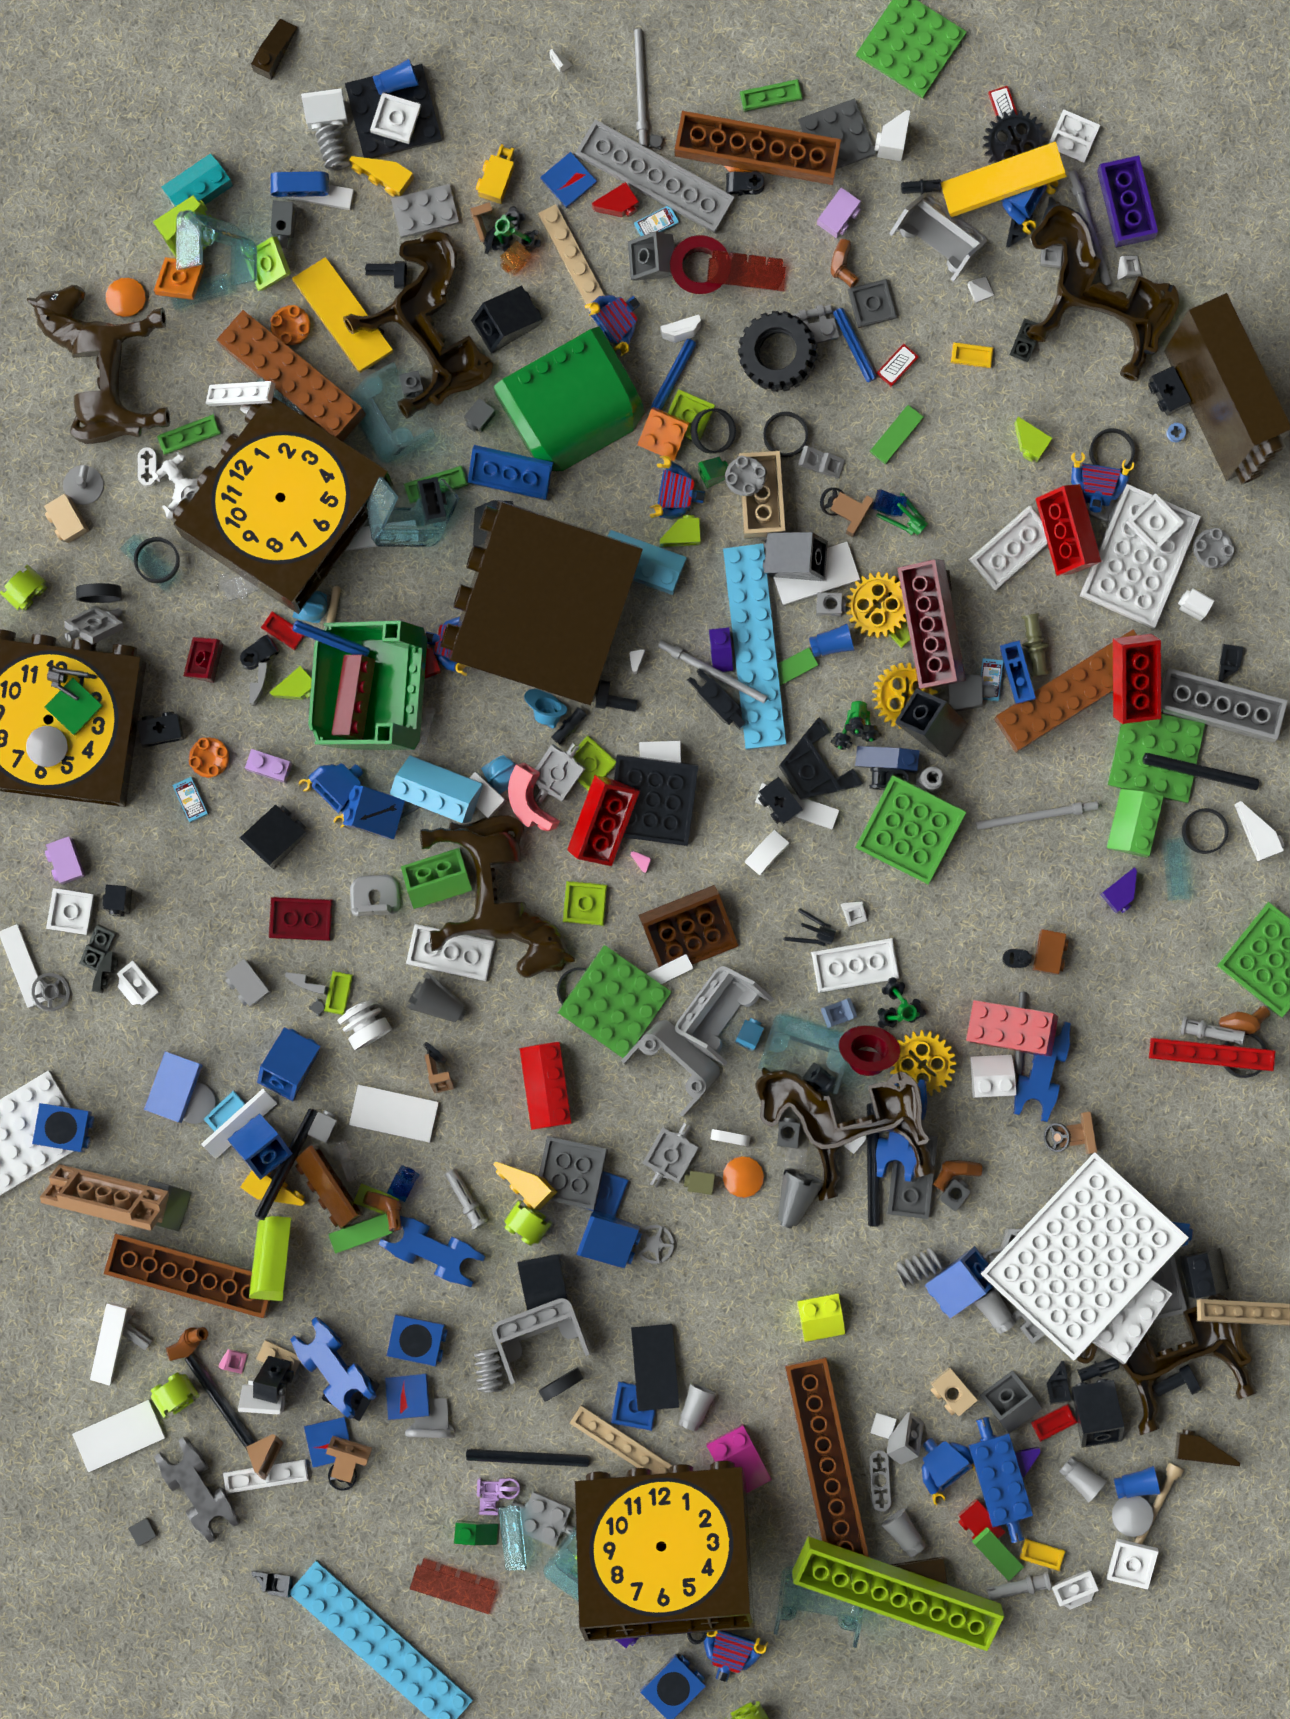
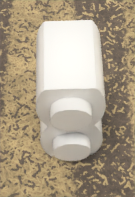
M1192 588L1191 591L1186 590L1179 600L1178 604L1181 605L1179 610L1202 621L1210 610L1214 599Z

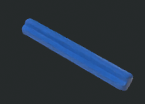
M839 308L835 310L833 315L866 382L875 380L876 374L844 309Z
M686 339L651 408L654 407L662 410L696 346L695 341Z
M297 620L293 625L292 630L294 632L347 653L364 656L369 654L370 649L368 647Z

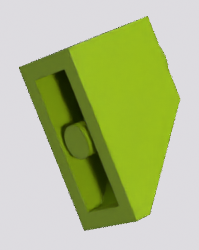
M1018 416L1014 425L1019 448L1023 453L1022 456L1030 462H1033V460L1038 462L1052 438Z
M685 515L683 519H678L660 539V547L700 545L699 518H695V515Z
M299 666L269 693L274 698L303 700L306 697L309 699L312 678Z

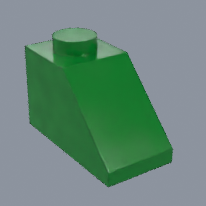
M720 456L698 463V473L707 489L725 480L728 464L725 460L722 461Z
M457 1520L455 1523L454 1544L474 1546L497 1545L498 1524Z

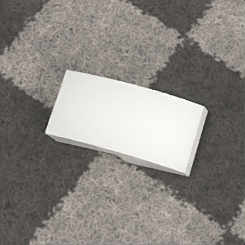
M774 830L752 852L745 863L761 875L789 846V842Z

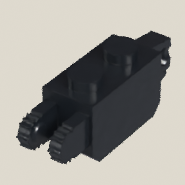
M699 668L696 671L698 676L706 682L702 687L697 684L694 678L689 677L687 679L689 684L697 691V695L724 724L730 725L733 723L739 730L746 725L740 717L742 712L737 703L713 678L710 679L703 670Z

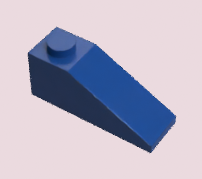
M1020 640L1000 645L1001 656L1015 703L1019 704L1036 699Z

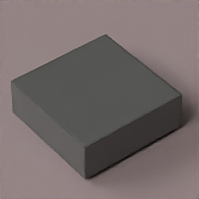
M148 1518L128 1528L137 1546L157 1536Z

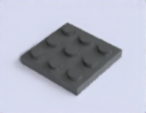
M855 98L798 119L801 130L804 133L841 139L836 169L876 155Z
M547 1136L539 1176L544 1177L557 1191L550 1201L595 1210L608 1149Z

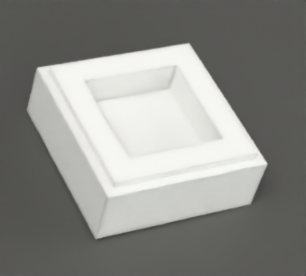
M876 1413L870 1433L889 1439L896 1419Z

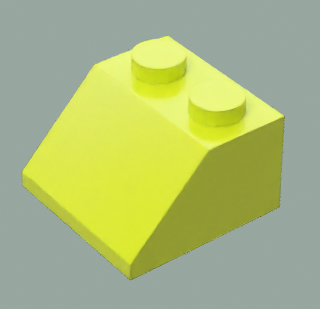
M838 1293L797 1301L805 1342L845 1334Z

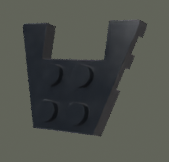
M820 717L816 719L779 765L780 770L800 800L856 788L863 784L854 769L835 779L813 746V743L830 733Z

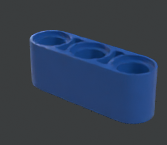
M320 171L271 173V195L275 197L329 195V174Z

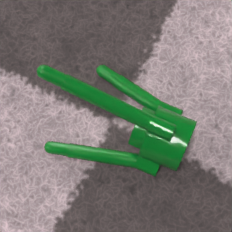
M900 493V496L915 515L909 512L901 503H898L897 506L910 518L907 523L910 527L879 513L876 514L878 518L906 531L910 535L915 533L918 536L928 524L904 493Z

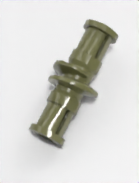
M1039 613L1021 616L1025 622V634L1028 640L1022 646L1029 648L1027 651L1030 652L1029 658L1033 669L1031 676L1049 674L1046 668L1044 648L1048 647L1049 644L1042 642L1045 639L1041 637L1042 633L1038 620Z

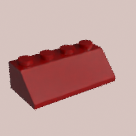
M594 775L567 851L579 860L612 866L640 791L616 780Z
M560 1042L519 1048L531 1130L572 1124Z

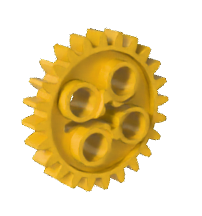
M877 572L874 578L873 574L869 573L868 580L862 576L863 582L860 584L855 581L857 588H850L853 596L847 595L851 603H847L846 607L851 608V610L846 612V614L853 615L849 621L851 623L857 622L854 626L856 630L862 627L861 634L864 635L868 631L870 638L875 633L876 637L880 639L881 633H883L887 638L888 631L896 634V627L903 629L900 624L901 621L907 623V620L904 618L906 613L900 581L896 583V576L889 579L888 573L882 577L881 573ZM883 586V593L880 596H875V588ZM892 592V595L886 598L888 593ZM864 600L869 601V607L866 610H860V603ZM897 600V608L889 610V602ZM877 601L883 606L881 609L876 608L875 603ZM872 612L870 617L866 619L865 616ZM880 614L883 616V621L881 624L876 625L874 624V618Z
M899 663L898 669L895 665L890 666L891 671L884 669L885 676L882 674L878 675L881 682H874V685L878 687V689L872 691V693L877 695L872 701L878 702L874 709L881 710L878 716H886L884 719L885 723L891 720V727L896 725L895 721L900 715L902 708L905 707L914 693L913 683L918 684L915 666L912 668L911 663H907L905 667L903 663ZM894 679L900 683L898 690L893 687ZM932 688L919 689L931 695L938 693V691L932 690ZM902 693L907 695L908 699H905V697L902 696ZM892 699L897 702L896 710L890 706Z
M923 1029L920 1031V1035L912 1031L911 1038L907 1034L904 1035L905 1042L900 1039L898 1040L900 1057L893 1065L895 1068L890 1071V1074L905 1072L911 1075L917 1084L919 1083L917 1080L918 1074H927L929 1079L926 1084V1091L933 1096V1089L940 1093V1085L947 1087L945 1080L952 1081L949 1073H955V1069L950 1066L956 1065V1061L950 1060V1058L954 1057L955 1053L948 1052L952 1046H944L946 1039L939 1041V1034L931 1037V1030L927 1035H924ZM919 1044H925L928 1047V1051L920 1054L916 1047ZM909 1050H912L921 1061L926 1059L927 1067L934 1071L936 1076L934 1077L924 1066L918 1067L919 1061L909 1053ZM904 1059H911L914 1062L913 1067L909 1069L903 1067L902 1061ZM933 1059H941L943 1065L940 1068L933 1067L931 1064Z

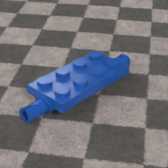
M984 1417L985 1427L982 1419L976 1420L981 1435L980 1441L968 1446L992 1527L1003 1524L1007 1525L1011 1543L1018 1542L1015 1533H1017L1019 1541L1024 1540L1019 1521L1033 1516L1009 1433L1001 1436L993 1435L989 1417Z

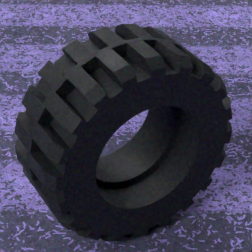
M772 311V314L763 313L761 318H754L750 321L752 324L749 328L746 326L743 330L745 334L743 337H740V348H738V355L741 359L739 361L747 376L761 388L771 389L774 392L779 390L789 391L790 387L794 386L796 388L801 385L800 382L802 380L806 381L809 378V372L815 368L814 362L818 358L816 352L818 347L812 331L805 322L796 315L793 316L785 311L783 313H779V311ZM777 333L787 334L795 341L797 348L795 358L785 368L779 370L767 368L762 363L759 354L763 342L771 335Z

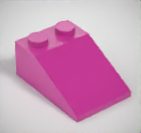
M743 1424L706 1443L715 1462L731 1461L735 1463V1467H742L747 1493L772 1480Z

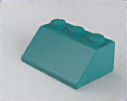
M210 153L161 186L174 207H176L192 195H194L197 201L202 200L206 205L233 187V184L221 165Z

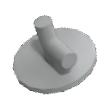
M79 465L72 468L66 474L63 481V489L65 494L69 495L74 503L87 505L100 497L103 490V480L95 468L88 465Z

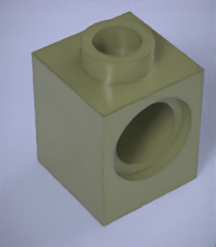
M690 1171V1175H685L684 1187H688V1192L712 1195L715 1174Z

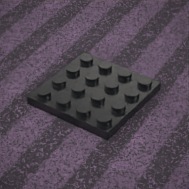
M422 64L413 66L419 86L407 87L391 93L386 92V94L421 104L409 144L370 132L381 98L373 76L345 83L364 158L373 159L442 141Z
M617 754L614 780L640 791L623 838L688 846L699 765Z

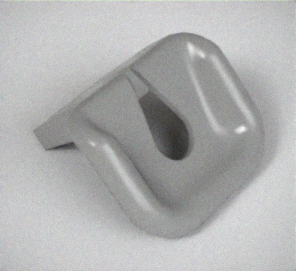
M370 875L356 878L350 886L352 914L354 916H374L397 913L400 908L399 885L396 879L390 875ZM375 889L380 892L379 905H371L369 900V892Z
M429 1398L430 1416L416 1417L415 1423L405 1431L406 1437L455 1438L456 1431L448 1424L447 1399Z

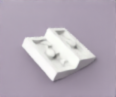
M1063 109L1049 144L1056 142L1060 153L1085 162L1100 125Z

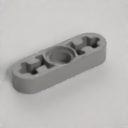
M875 1450L869 1457L871 1499L873 1507L877 1511L882 1512L886 1511L891 1505L889 1460L884 1451ZM877 1454L885 1458V1461L881 1462V1468L886 1467V1472L876 1471L873 1473V1468L878 1469L877 1462L873 1461ZM879 1474L884 1475L886 1483L883 1486L875 1485V1476ZM874 1489H887V1493L883 1492V1498L887 1500V1503H884L882 1508L879 1504L875 1503L876 1500H879V1492L874 1494Z

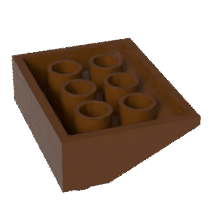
M715 885L638 915L658 967L685 954L693 965L738 947Z
M309 1146L295 1159L297 1161L295 1167L301 1175H306L309 1180L306 1182L313 1193L317 1192L320 1197L318 1199L319 1204L324 1210H329L331 1213L329 1219L335 1227L339 1226L342 1229L363 1215L318 1146Z

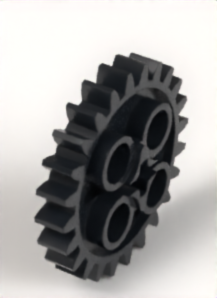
M1014 109L1011 110L1010 116H1008L1006 111L1003 112V118L997 115L995 117L997 123L991 121L989 124L992 129L986 128L985 132L989 135L983 137V140L988 141V143L982 146V148L988 149L984 156H991L988 163L1005 160L1004 153L1007 151L1012 152L1014 156L1018 155L1017 148L1020 154L1025 153L1023 150L1025 144L1031 145L1033 149L1044 146L1043 143L1047 142L1048 138L1042 137L1047 131L1039 129L1043 123L1036 124L1037 117H1034L1032 120L1029 119L1030 112L1023 116L1022 110L1019 111L1018 115H1015ZM1018 125L1024 126L1026 134H1019L1016 131V127ZM1008 126L1012 128L1014 140L1020 142L1017 147L1016 145H1011L1013 137L1008 130ZM998 133H1005L1007 141H1000L997 137Z

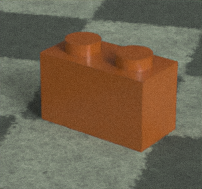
M1040 930L1033 971L1058 975L1059 971L1063 972L1065 959H1062L1063 951H1067L1069 939H1066L1065 933Z

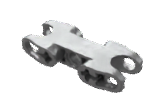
M184 1436L178 1440L184 1454L179 1464L169 1463L161 1452L154 1457L168 1487L173 1492L182 1487L193 1505L186 1510L188 1518L193 1526L211 1543L216 1539L210 1528V1522L213 1517L218 1515L224 1516L233 1527L238 1525L240 1521L225 1491L219 1488L212 1492L210 1487H207L203 1482L205 1479L201 1473L209 1467L200 1452Z

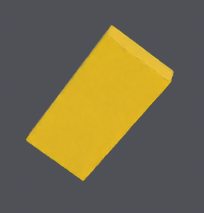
M953 342L951 363L991 368L993 348Z
M1025 1538L1019 1559L1060 1571L1065 1550Z

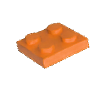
M165 257L154 288L155 295L194 300L205 268L204 263L193 261L188 268L184 269L177 259Z
M652 407L637 445L661 456H668L672 461H675L690 423Z

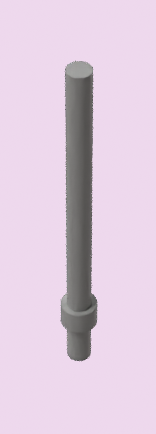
M635 29L638 105L636 128L637 132H639V144L647 147L649 127L646 121L642 29Z
M1073 170L1069 172L1073 186L1071 188L1073 196L1077 198L1083 219L1089 224L1097 258L1101 259L1098 269L1104 285L1109 286L1111 281L1084 197L1085 190L1083 185L1080 184L1077 171Z
M663 640L659 642L658 647L670 653L671 657L677 660L681 659L698 669L700 668L707 674L762 703L766 702L768 696L685 653L684 649L678 646L674 647Z
M1077 802L1072 803V806L976 822L977 830L1073 813L1074 815H1080L1085 811L1097 810L1098 802L1083 804Z

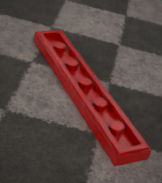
M1158 1038L1150 1039L1149 1059L1274 1072L1275 1050Z

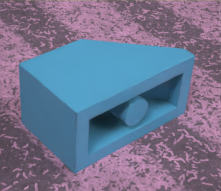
M752 1018L749 1021L745 1020L735 1043L754 1051L764 1029L760 1027L762 1023Z

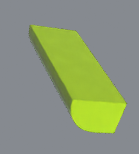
M270 1216L266 1217L265 1220L258 1221L249 1298L283 1301L291 1217Z

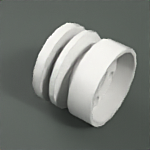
M375 999L353 1006L337 1020L340 1025L347 1022L350 1023L343 1028V1031L354 1030L355 1033L348 1040L355 1051L369 1045L392 1030L385 1017L378 1020L375 1019V1016L381 1012L380 1008L370 1010L377 1004Z

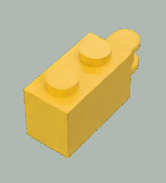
M501 144L497 156L491 154L489 160H485L482 169L484 171L483 178H479L476 185L479 197L502 204L515 168L514 162L511 161L515 148L511 147L509 149ZM501 156H507V159L501 158Z

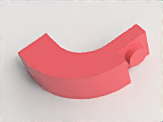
M526 763L517 764L511 774L508 786L509 800L515 815L527 827L537 825L544 831L556 829L560 821L541 810L534 799L533 790L540 772Z

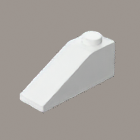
M1240 801L1234 805L1257 861L1284 851L1282 848L1284 847L1283 839L1280 835L1277 836L1276 831L1243 802Z

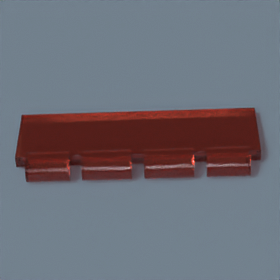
M714 250L712 258H709L707 282L784 291L786 267H782V258L768 257L766 265L765 256L749 255L747 262V254L731 252L728 260V252Z
M423 1558L421 1565L417 1564L410 1586L411 1590L482 1613H490L497 1591L493 1589L494 1580L481 1577L479 1584L475 1583L477 1575L461 1570L458 1578L455 1577L457 1569L441 1564L440 1570L436 1571L438 1562Z

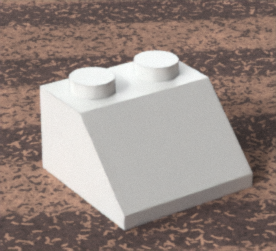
M342 89L301 94L308 129L318 131L327 125L336 124L339 125L338 128H342L344 124H348Z
M909 110L904 111L885 124L882 128V133H877L874 151H878V158L901 161L910 115Z
M1012 1055L970 1057L973 1098L1016 1096Z
M248 1380V1384L242 1385L238 1412L279 1415L284 1412L286 1392L284 1396L279 1398L276 1404L253 1398L254 1380Z

